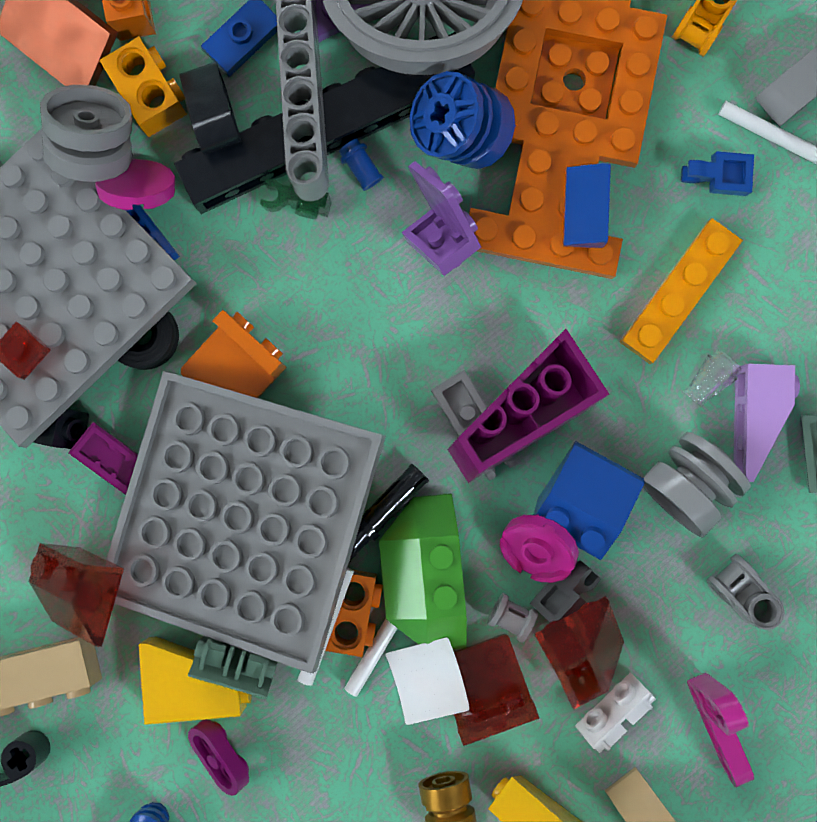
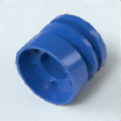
M450 71L432 76L421 86L413 100L409 117L411 135L416 146L425 154L474 169L491 166L500 159L511 144L515 129L514 109L507 96L499 90L484 83H479L464 74Z

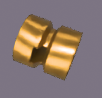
M447 771L428 776L419 782L421 802L426 807V811L429 812L425 816V822H477L474 807L468 804L472 800V793L467 773Z

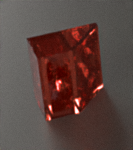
M604 596L597 601L584 604L578 611L561 620L550 622L543 630L534 634L573 710L609 691L624 644L610 602Z

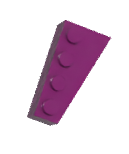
M565 328L447 450L469 483L591 409L606 398L609 392Z

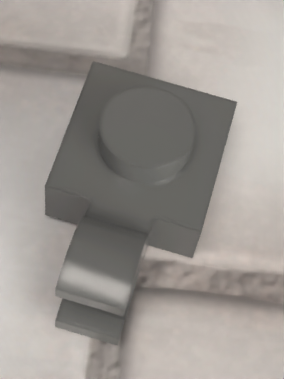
M580 560L565 580L554 583L548 582L530 604L561 632L587 603L579 595L592 590L601 578Z

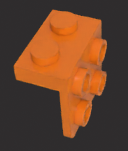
M222 309L212 320L218 328L181 367V375L259 398L287 368L279 360L283 353L267 338L260 343L252 336L250 332L255 327L240 313L236 312L231 316Z

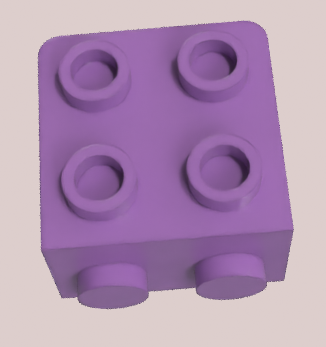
M414 161L408 168L431 210L401 233L410 246L445 276L481 248L474 234L478 227L466 211H462L459 206L463 199L456 187L449 181L445 184L442 183L438 174L430 166L424 169Z

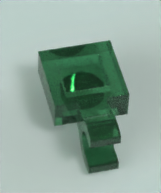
M274 179L266 180L265 186L267 189L277 191L278 197L274 201L261 199L260 204L265 210L276 212L290 205L292 209H295V214L304 218L317 219L318 215L328 217L332 203L329 193L326 192L318 200L305 201L295 193L292 184L286 186Z

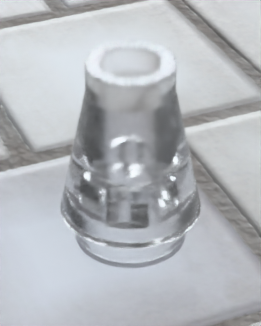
M718 349L713 355H707L684 393L702 407L708 400L737 381L736 375L742 368L727 354Z

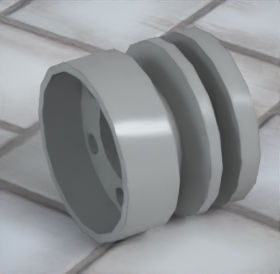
M686 432L679 441L682 448L673 446L669 450V455L678 468L674 469L663 462H657L643 477L645 482L643 487L676 521L695 535L704 538L722 518L712 501L715 500L724 506L732 508L737 503L734 494L743 497L751 488V485L733 460L721 449L693 432Z

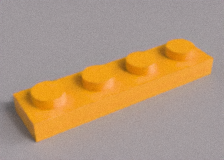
M713 218L707 221L619 342L648 364L654 363L743 240Z

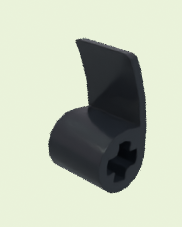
M30 730L23 733L3 749L1 765L4 773H0V787L28 775L47 759L50 753V742L44 733ZM26 749L30 756L27 758L22 750Z

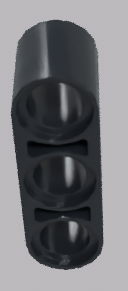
M213 62L179 74L193 131L202 153L205 155L242 142L228 92L217 63Z

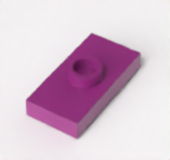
M93 421L68 454L126 495L138 453Z

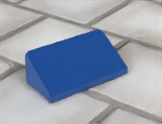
M610 163L566 168L563 246L603 248L607 244Z

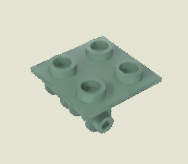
M203 635L202 640H199L194 652L195 658L188 677L267 699L278 662Z

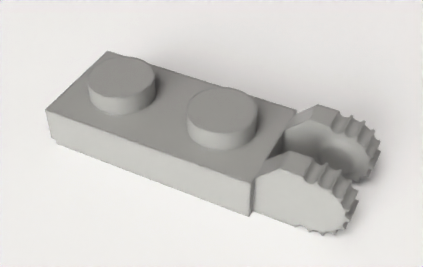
M464 370L431 389L432 394L458 436L487 409V406ZM514 456L505 460L504 464L511 468L517 462ZM494 468L484 473L489 481L497 477Z

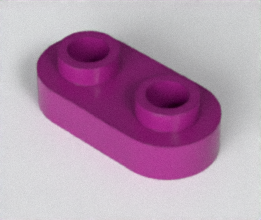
M204 719L188 731V740L192 749L216 785L223 792L231 796L240 792L249 783V767L246 761L236 754L228 742L224 728L217 722Z

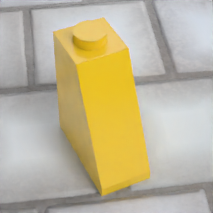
M157 636L148 637L139 643L144 725L241 716L247 707L246 703H251L252 695L188 677L195 658V650Z
M521 775L512 776L510 780L504 777L491 794L495 800L488 810L501 822H582Z

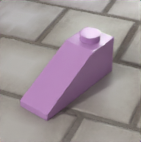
M745 364L735 367L733 462L749 482L755 481L795 405V398H797L800 390V380L795 375V365Z

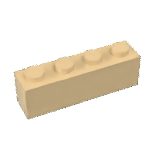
M92 633L0 656V717L13 713L15 711L14 706L27 703L28 708L33 709L53 702V696L66 693L67 699H73L90 693V687L102 679Z

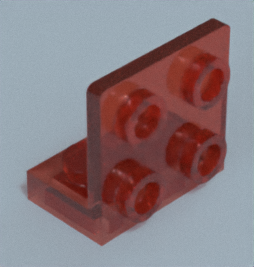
M507 634L493 637L454 652L470 708L469 711L454 714L463 746L539 719L537 709L529 694Z

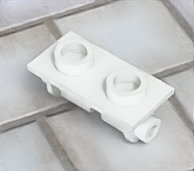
M630 672L593 709L588 711L575 727L593 749H596L599 753L604 749L609 751L627 732L621 723L627 719L634 725L649 710L653 709L651 704L656 698Z

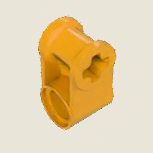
M696 0L694 5L688 9L671 38L675 41L679 38L697 48L699 55L704 57L724 26L722 24L737 0H723L724 4H717L713 0Z

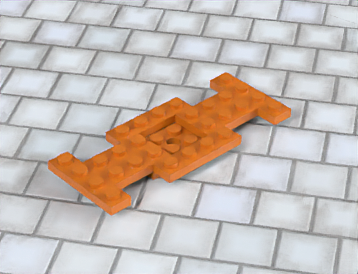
M523 0L516 17L507 28L495 89L508 97L514 109L515 129L511 143L522 145L508 215L470 208L469 215L478 227L474 234L481 245L477 252L613 279L616 276L622 238L608 236V242L603 248L563 246L566 168L598 164L599 161L635 168L638 164L667 20L666 14L630 7L631 0ZM568 74H576L582 79L583 87L579 90H570L565 86L563 78Z

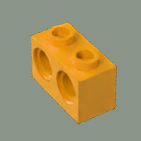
M139 36L99 60L119 94L130 104L134 119L148 137L187 115L180 103L185 100L180 87L174 78L169 81L165 79L160 70L167 67L156 48L152 46L147 49ZM145 65L141 73L130 75L135 66ZM155 97H165L160 106L156 108L149 107Z

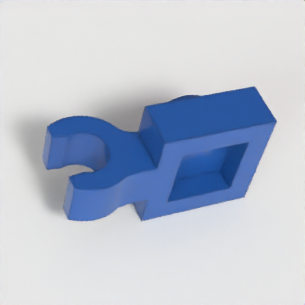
M716 151L711 156V162L689 160L688 166H682L681 182H710L709 193L747 196L752 193L754 154Z

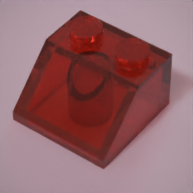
M39 543L37 554L31 563L29 583L50 619L96 647H102L124 568L80 547Z

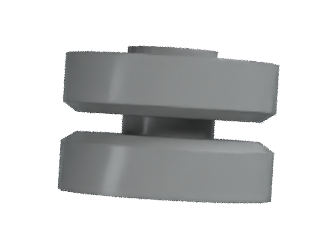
M69 85L56 88L44 96L40 102L43 155L45 163L52 171L66 178L91 182L115 178L128 169L132 161V144L130 139L132 112L130 104L121 95L109 89L93 85Z

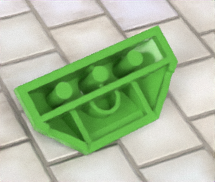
M452 493L413 497L379 539L386 620L418 645L423 643L429 644L435 640L447 637L453 649L467 648L465 593L459 533Z

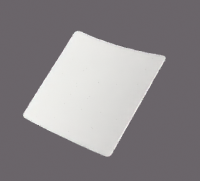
M447 637L435 640L429 644L423 643L386 653V658L399 693L406 725L469 711L468 698L461 672Z

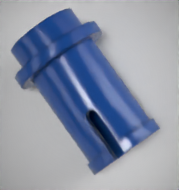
M354 139L339 150L342 156L340 161L342 164L347 163L362 186L363 191H366L378 184L384 177L379 173L365 151L367 145L360 143L358 139Z

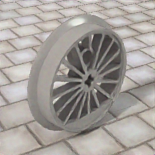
M323 0L324 7L331 21L358 53L380 67L411 75L439 74L459 69L474 62L493 47L501 34L514 20L523 0ZM350 4H372V5H368V6H365V7H362V8H359V9L354 10ZM476 5H486V6H485V8H482V7H479V6H476ZM420 17L419 40L406 39L415 21ZM426 17H428L438 39L425 40ZM382 18L380 21H378V22H377L376 24H374L373 26H370L369 24H367V22H371V21H374V20H377V19ZM462 18H465V19H468V20H471V21H474V22H477V23H476L475 25L471 26V25H469L466 21H464ZM441 20L458 34L448 36ZM402 22L395 36L386 34Z

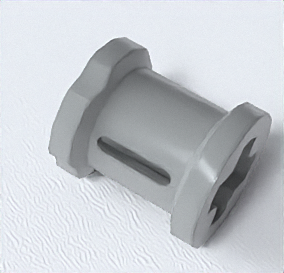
M502 593L490 613L487 624L492 627L498 625L517 635V640L523 643L535 625L538 611L533 608L528 611L511 602L509 596Z

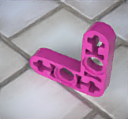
M707 673L687 680L690 693L723 769L733 786L739 787L754 780L753 771L736 732L749 727V723L735 694Z

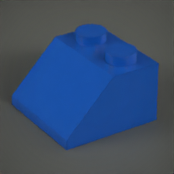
M575 441L538 497L533 515H539L555 521L570 533L579 549L602 560L622 532L645 484L644 478Z

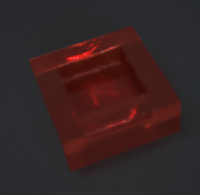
M17 321L0 339V362L16 377L23 380L30 375L51 351L27 327Z

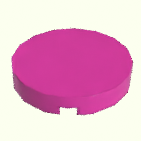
M132 159L125 172L112 179L95 181V187L99 199L109 206L122 210H133L132 204H143V209H153L167 203L174 196L175 176L171 169L161 163Z
M522 515L513 518L503 530L499 545L504 559L514 570L520 574L524 570L532 574L530 579L538 582L554 583L565 580L575 568L579 555L576 541L570 533L555 521L539 515Z

